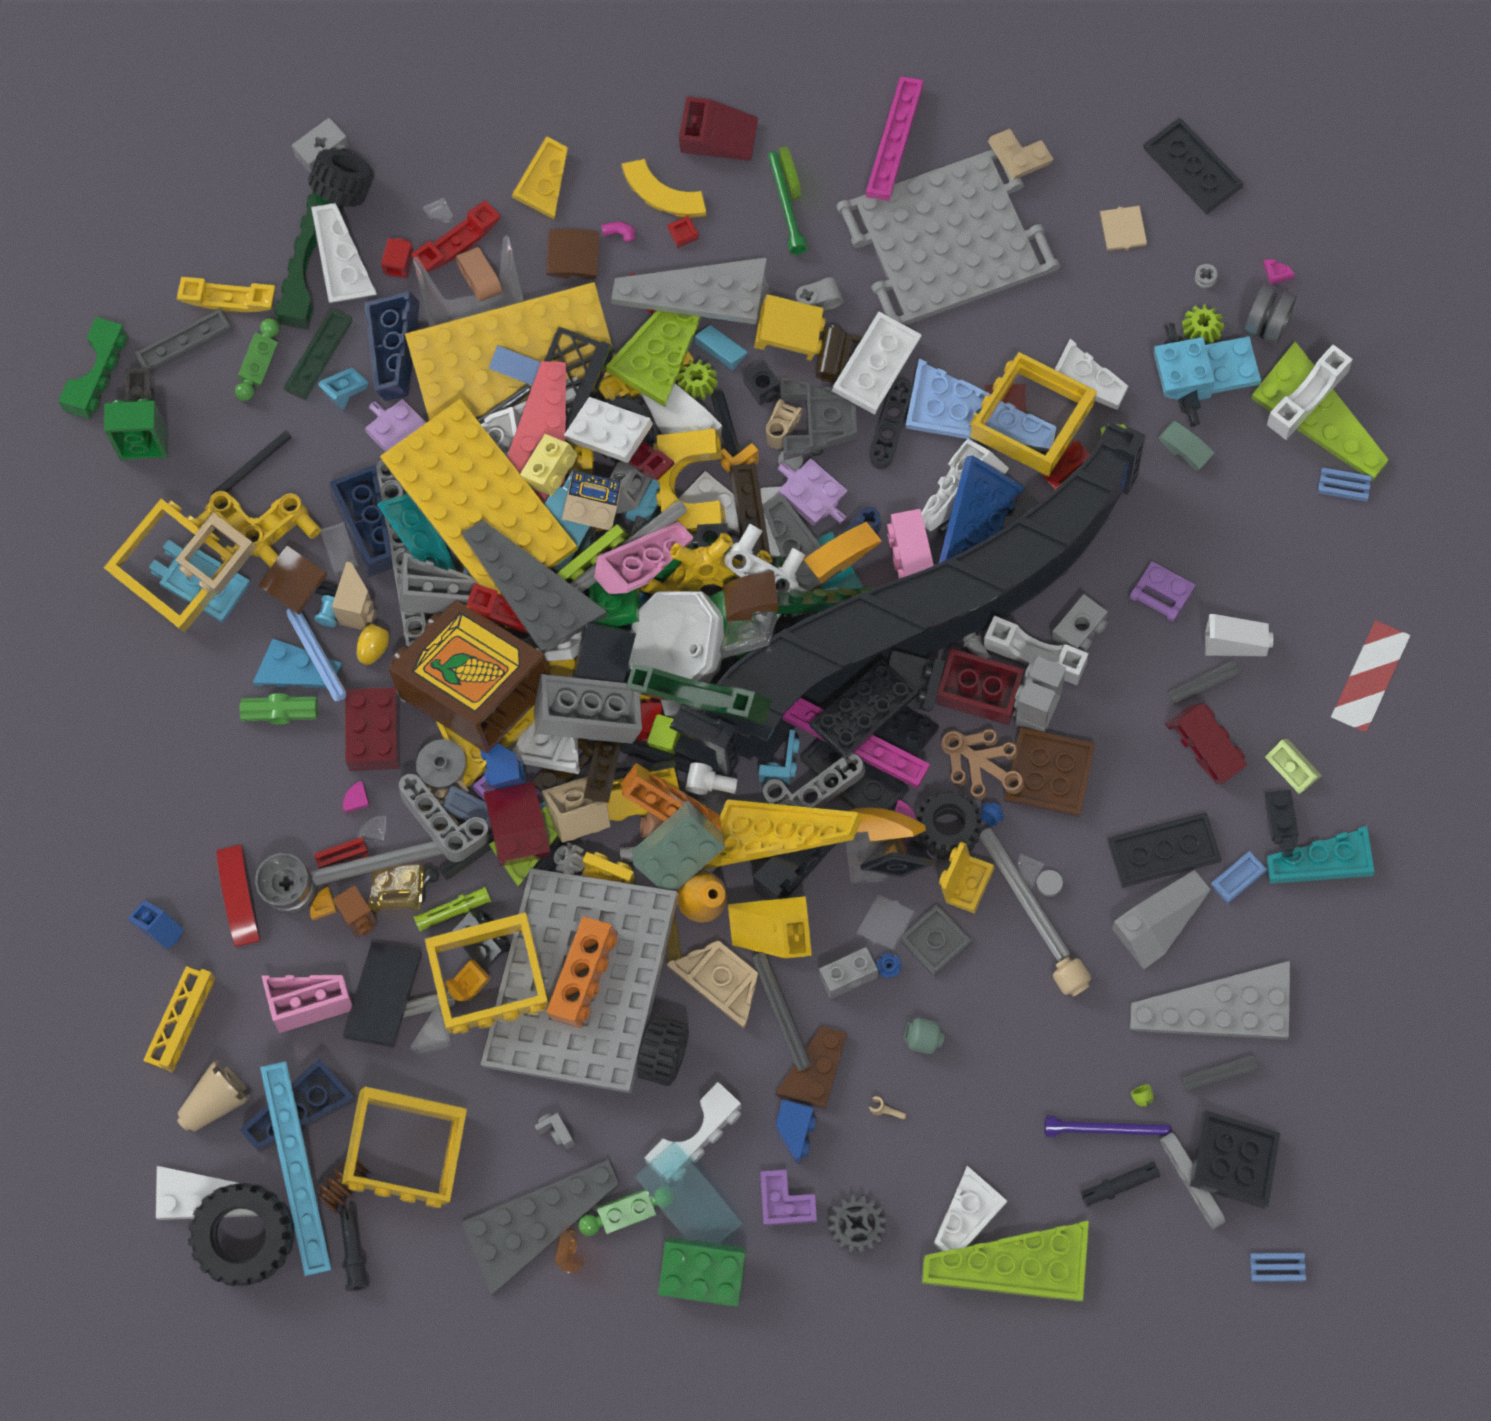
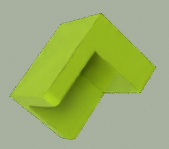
M659 714L656 716L647 742L650 747L675 754L674 748L682 734L670 728L673 721L672 718Z

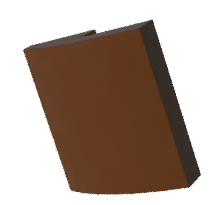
M580 229L548 230L546 275L569 279L571 275L595 279L598 276L599 232Z
M286 545L258 587L299 615L328 574Z
M774 571L744 576L723 585L727 621L752 620V612L778 611Z

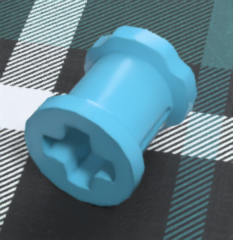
M322 596L320 612L314 618L318 624L331 628L336 626V616L332 609L335 597Z

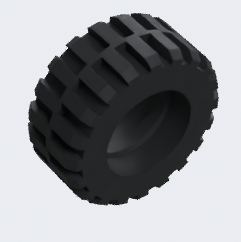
M237 1183L220 1187L201 1200L202 1204L196 1207L192 1214L194 1215L193 1221L189 1222L188 1230L191 1231V1238H188V1244L192 1246L194 1253L191 1255L194 1261H198L200 1264L199 1268L204 1274L208 1273L211 1279L216 1282H223L225 1285L247 1286L270 1278L284 1265L285 1259L291 1253L293 1247L291 1246V1241L294 1239V1231H292L291 1226L293 1220L292 1216L287 1213L286 1209L288 1207L277 1198V1194L266 1190L265 1187L260 1185ZM236 1209H247L256 1213L263 1221L266 1231L265 1243L262 1249L255 1256L246 1260L233 1259L222 1251L217 1238L220 1221L226 1214Z

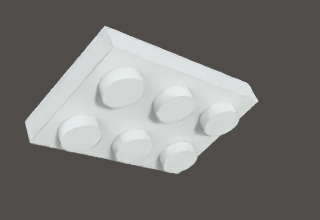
M589 397L564 434V437L568 442L628 463L653 423L650 418Z

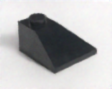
M906 837L895 838L881 843L860 865V869L904 877L932 866L933 859L916 841L906 840Z

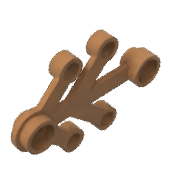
M987 729L983 733L964 736L958 731L948 732L943 737L941 746L943 751L951 757L952 773L950 777L954 785L963 786L967 782V776L962 770V755L969 760L972 780L970 792L975 799L981 800L987 795V789L982 782L981 768L1001 781L1008 793L1016 794L1023 789L1024 780L1018 772H1005L989 761V759L1005 757L1008 760L1016 758L1018 750L1015 744L1008 742L1000 747L974 751L968 746L981 743L989 747L996 745L998 742L996 732L992 729ZM988 735H994L991 741H986ZM953 742H959L958 746L954 748L951 747V744ZM1008 748L1014 749L1011 754L1005 753ZM957 775H963V778L961 780H955V777ZM1013 781H1017L1018 785L1016 787H1010ZM977 788H983L980 794H975Z

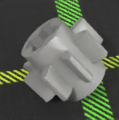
M567 842L566 846L559 847L554 855V861L558 864L556 870L573 875L574 872H580L584 868L582 862L584 849Z

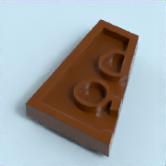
M821 1026L805 1049L811 1066L803 1071H798L796 1065H794L775 1095L826 1109L847 1033Z

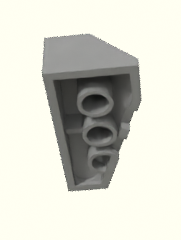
M1193 870L1114 921L1112 930L1142 969L1145 970L1167 953L1172 943L1179 936L1211 889L1199 874Z

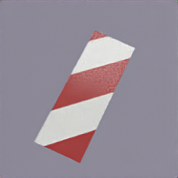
M1375 620L1333 711L1332 718L1367 732L1408 642L1409 634Z

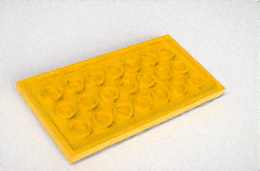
M595 282L406 333L405 336L429 421L459 399L462 400L474 417L482 416L527 385V383L489 369L497 345L541 362L545 360L558 327L598 342L603 341L611 344ZM562 335L559 341L561 351L574 346L570 337ZM589 344L579 348L583 359L593 356L596 347ZM576 350L564 355L567 366L581 361ZM559 357L555 360H552L551 362H562L561 357ZM583 365L570 371L572 378L577 377V381L583 379L586 373ZM566 372V382H568L570 379ZM606 372L605 375H604L603 380H605V379H607V378H609V377H611V376H613V375H611L610 373ZM528 395L527 397H525L524 399H522V400H521L520 402H518L517 404H515L514 406L519 405V404H521V403L527 401L529 395Z
M461 399L380 456L385 466L477 584L497 590L498 595L502 596L461 534L480 521H485L549 569H552L578 550L574 541L528 483L520 477V473Z

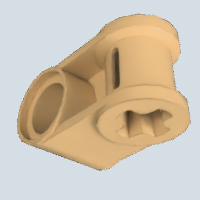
M783 399L778 400L766 426V441L771 448H783V436L792 435L802 417V407L795 408L784 403ZM778 431L783 434L780 436H775L772 433Z

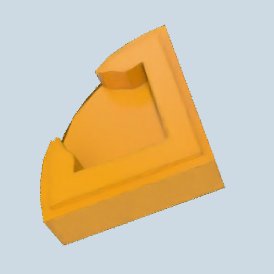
M329 887L319 891L310 908L312 921L337 912Z

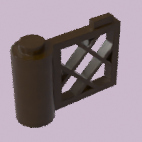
M831 325L829 328L824 329L816 377L821 381L836 382L847 365L849 356L853 355L850 349L851 342L859 344L863 337L847 334L842 327L837 325Z

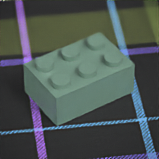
M687 801L632 850L633 865L660 889L677 891L725 848L724 835Z

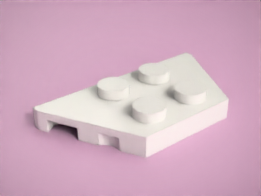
M534 723L508 748V750L522 759L523 764L575 774L580 772L578 738L535 734Z

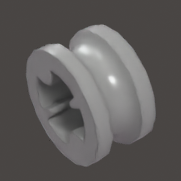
M1210 264L1200 265L1195 272V283L1204 289L1213 287L1217 279L1216 268ZM1202 273H1204L1205 275L1211 274L1210 279H1202Z

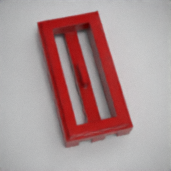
M360 837L315 853L314 857L318 868L322 869L363 854L364 857L359 859L367 858L369 855L364 840ZM359 846H360V848H358V849H355V850L349 851V852H347V853H344V854H341V855L335 856V857H333V858H330V859H327V860L322 861V859H325V858L334 856V855H336V854H339V853H342V852H345V851H348V850H350V849H353V848H356V847H359Z

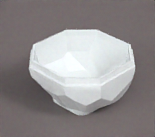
M660 591L656 592L639 609V622L632 623V631L636 632V637L628 664L630 669H632L633 663L696 681L710 683L720 670L725 640L723 616L712 600L703 592Z

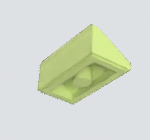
M1282 739L1265 756L1298 794H1301L1322 776L1288 739Z

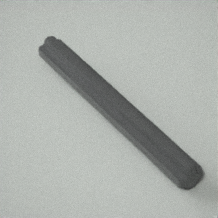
M763 952L753 956V962L798 1071L808 1069L811 1066L767 956Z

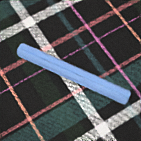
M288 608L287 617L332 698L336 702L344 700L347 696L346 691L302 612L298 615Z

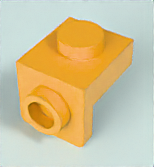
M753 443L735 457H732L724 448L721 450L722 459L720 464L728 473L732 465H757L759 460L758 449Z
M470 960L454 979H448L444 984L449 989V994L455 1000L461 1002L469 1001L478 994L491 977L475 960Z

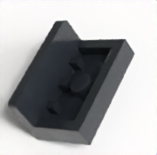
M483 910L472 911L451 932L491 922L493 918ZM504 935L463 946V949L485 971L503 953L509 952L511 944L509 943L508 936Z

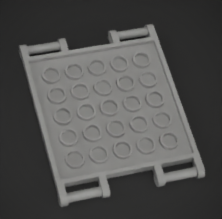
M993 149L896 183L890 201L868 198L865 194L851 200H842L836 205L838 212L843 215L851 233V242L854 248L871 243L873 245L887 281H878L871 288L873 293L878 296L886 316L903 325H908L1055 272L1061 267L1058 259L1054 258L1047 243L1042 224L1034 225L1029 230L1024 231L1008 194L1022 189L1024 184L1021 178L1012 180L1002 165L1009 180V183L1003 185L993 160L998 159ZM857 209L867 234H861L851 211ZM1032 239H1036L1046 263L1043 265L1039 264L1029 242ZM890 290L893 291L903 314L901 316L896 315L887 295V292Z

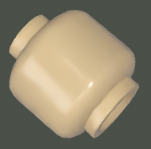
M1068 956L1055 964L1058 969L1053 973V979L1063 994H1071L1074 997L1090 987L1088 983L1091 980V975L1082 960L1077 958L1071 961Z

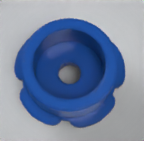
M993 802L982 805L981 818L986 824L996 826L999 821L1004 820L1001 806Z
M885 953L881 956V959L877 960L876 967L882 977H896L901 972L900 966L902 962L898 956H893L892 953ZM888 963L892 965L890 968L887 967Z

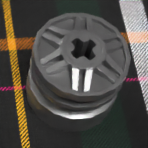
M277 853L269 856L261 862L255 876L256 889L262 899L274 909L287 914L301 912L310 906L316 897L318 885H314L312 881V870L302 860L290 853ZM291 881L294 885H291L289 890H286L285 887L289 886Z

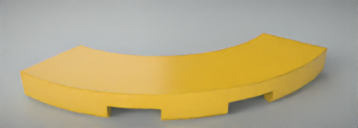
M645 159L622 163L623 173L629 186L652 208L660 212L665 211L676 214L678 217H686L688 215L689 217L707 216L701 191L683 192L665 186L652 175Z

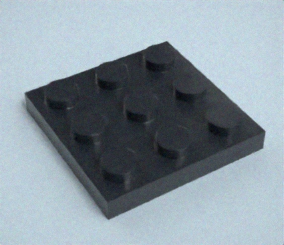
M1205 1110L1201 1117L1190 1186L1266 1209L1270 1201L1280 1133Z

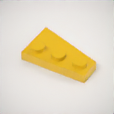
M546 136L515 188L512 198L554 220L568 147Z

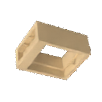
M212 513L176 558V561L181 565L179 570L190 579L194 575L201 580L198 585L209 593L214 590L220 595L257 547L252 541ZM216 529L240 548L217 577L212 580L189 563V560L212 531Z

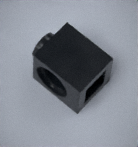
M764 361L743 373L745 386L760 406L766 402L774 401L779 396L780 383ZM760 383L769 384L765 388H760L757 386Z
M727 523L697 525V534H693V549L710 546L711 544L705 542L707 538L718 539L721 533L728 535Z

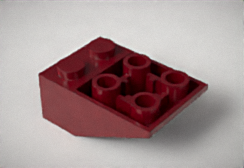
M686 96L679 135L680 153L751 161L758 117L711 99Z

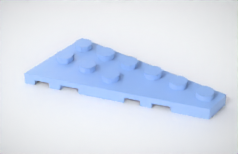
M919 358L906 429L975 440L970 437L972 427L969 424L973 419V415L975 413L979 414L982 410L981 404L987 394L991 396V394L962 379L958 380L947 375L946 371L940 368L937 370ZM1002 401L986 425L1033 450L1042 452L1049 451L1054 443L1056 426L1032 414H1026L1016 409L1014 405Z

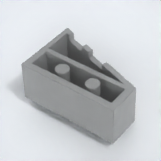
M404 552L400 573V611L435 614L437 612H444L455 600L467 605L474 583L477 584V582L471 576L452 569L446 571L433 566V562L426 560L424 563L411 558V554Z

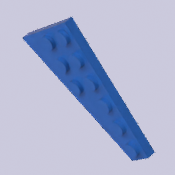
M974 455L966 456L939 563L962 553L999 532L1004 524V517L1008 511L1013 509L1016 504L1014 501L1019 494L1023 493L1025 487Z

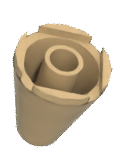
M215 1060L209 1066L178 1111L179 1119L177 1121L186 1131L191 1129L195 1132L251 1099L250 1094L245 1096L243 1093L247 1088L228 1067L221 1069L218 1065L222 1062Z

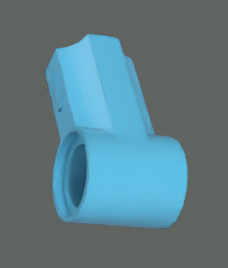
M650 480L637 508L626 512V519L645 526L656 518L658 512L657 492L660 491V482L657 483L656 480Z

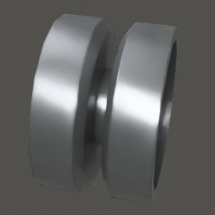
M1264 283L1251 309L1244 333L1256 338L1261 334L1264 326L1267 325L1264 341L1277 346L1292 317V310L1297 295L1284 291L1275 304L1276 287Z

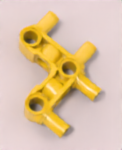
M218 491L210 497L205 511L196 518L201 524L199 526L200 529L212 513H214L249 540L252 537H259L253 543L257 548L251 556L260 557L270 568L279 557L270 546L293 527L298 525L310 539H314L321 532V528L309 516L308 509L302 504L300 498L292 493L285 494L271 504V508L262 516L253 519L249 518L242 511L240 504L232 496L224 491ZM222 503L228 504L223 509H217L218 506ZM292 505L297 506L293 511H286ZM235 545L232 549L237 551L240 547Z
M721 533L719 538L710 546L699 547L693 550L675 543L670 550L671 558L682 563L664 582L652 579L646 585L641 586V590L652 595L660 591L699 592L704 585L716 584L723 587V585L741 578L729 569L724 562V553L733 546L732 538L726 533ZM761 550L757 557L771 564L772 557L770 554ZM735 558L732 559L734 567L741 565L742 561Z

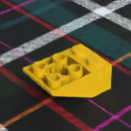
M806 896L728 904L733 946L782 958L812 956Z

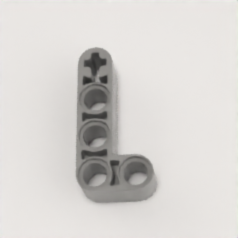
M852 754L847 760L842 757L793 794L789 792L784 783L777 779L769 780L764 785L763 794L770 804L821 809L859 781L865 774V765L858 755ZM853 763L856 765L857 770L853 772L848 765ZM842 770L846 776L845 780L838 771ZM829 778H838V784L835 787H826V782ZM773 788H782L780 797H770V792ZM815 792L818 794L815 802H805L808 793Z
M407 774L400 779L399 791L401 800L447 859L452 862H460L487 843L488 825L484 819L473 817L458 827L417 775ZM424 805L432 807V809L427 812L420 810V808ZM439 824L447 826L443 831L435 829ZM475 829L483 831L479 836L471 834ZM456 843L462 846L459 850L449 848L452 844Z

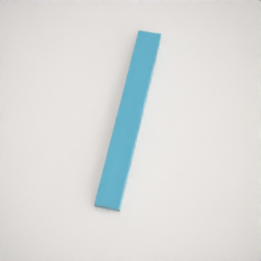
M287 1062L260 1067L304 1274L307 1276L331 1270Z

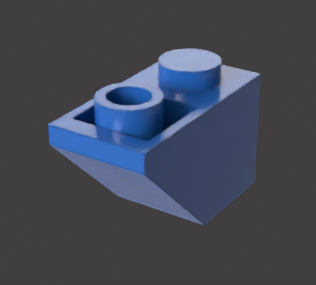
M499 743L488 754L480 750L482 759L487 764V770L484 771L488 785H491L494 789H501L526 783L522 759Z
M782 1100L776 1122V1131L794 1162L800 1164L802 1156L807 1157L810 1142L806 1140L809 1131L814 1132L817 1117L813 1116L814 1111L812 1107Z

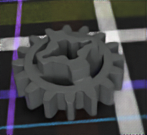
M851 1196L850 1203L842 1199V1208L840 1209L836 1206L833 1208L837 1215L829 1216V1221L834 1223V1225L828 1227L829 1232L836 1233L832 1237V1241L837 1242L840 1240L839 1249L842 1250L847 1246L851 1255L854 1249H858L860 1255H863L865 1247L873 1251V1242L881 1244L878 1234L885 1235L886 1232L884 1228L880 1227L886 1224V1218H879L883 1210L881 1208L874 1210V1200L866 1204L865 1196H862L860 1202L856 1201L855 1196ZM856 1208L861 1209L860 1212L851 1213L849 1211ZM871 1215L875 1221V1230L868 1225ZM840 1220L847 1228L844 1235H842L839 1228ZM859 1220L862 1221V1229L856 1228L853 1230L852 1221L855 1223L859 1222ZM857 1238L866 1239L862 1242H853Z

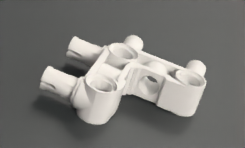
M751 524L748 525L739 543L733 544L732 548L725 553L724 562L726 566L740 577L774 571L775 583L780 578L786 580L785 587L782 590H776L778 593L790 592L791 590L807 591L798 586L799 583L795 575L805 554L792 548L782 567L779 566L777 568L753 555L752 549L762 530ZM741 554L743 556L741 565L734 567L732 565L733 557ZM756 612L757 620L761 624L760 635L773 628L781 614L763 615L761 612Z

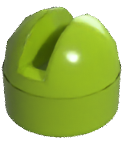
M1149 1084L1141 1085L1131 1091V1096L1138 1106L1146 1107L1147 1103L1151 1104L1153 1102L1154 1094Z

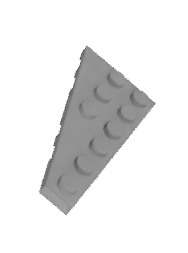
M767 257L615 278L611 304L756 324Z
M1290 961L1133 1002L1130 1006V1031L1288 1039Z

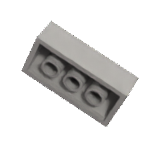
M541 674L534 707L535 734L632 744L642 730L640 694L626 688L627 683Z

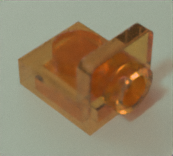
M565 1229L560 1235L554 1265L561 1266L560 1270L564 1272L576 1273V1270L581 1271L585 1261L570 1258V1255H575L578 1240H574L575 1231Z

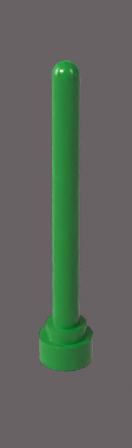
M771 151L768 156L790 234L789 241L787 242L790 254L799 255L808 250L807 241L802 234H799L778 154L775 151Z

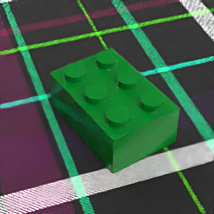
M139 399L137 402L115 400L112 403H105L104 431L119 460L168 458L169 431L155 401Z
M668 1237L664 1246L658 1295L738 1307L741 1301L748 1248Z

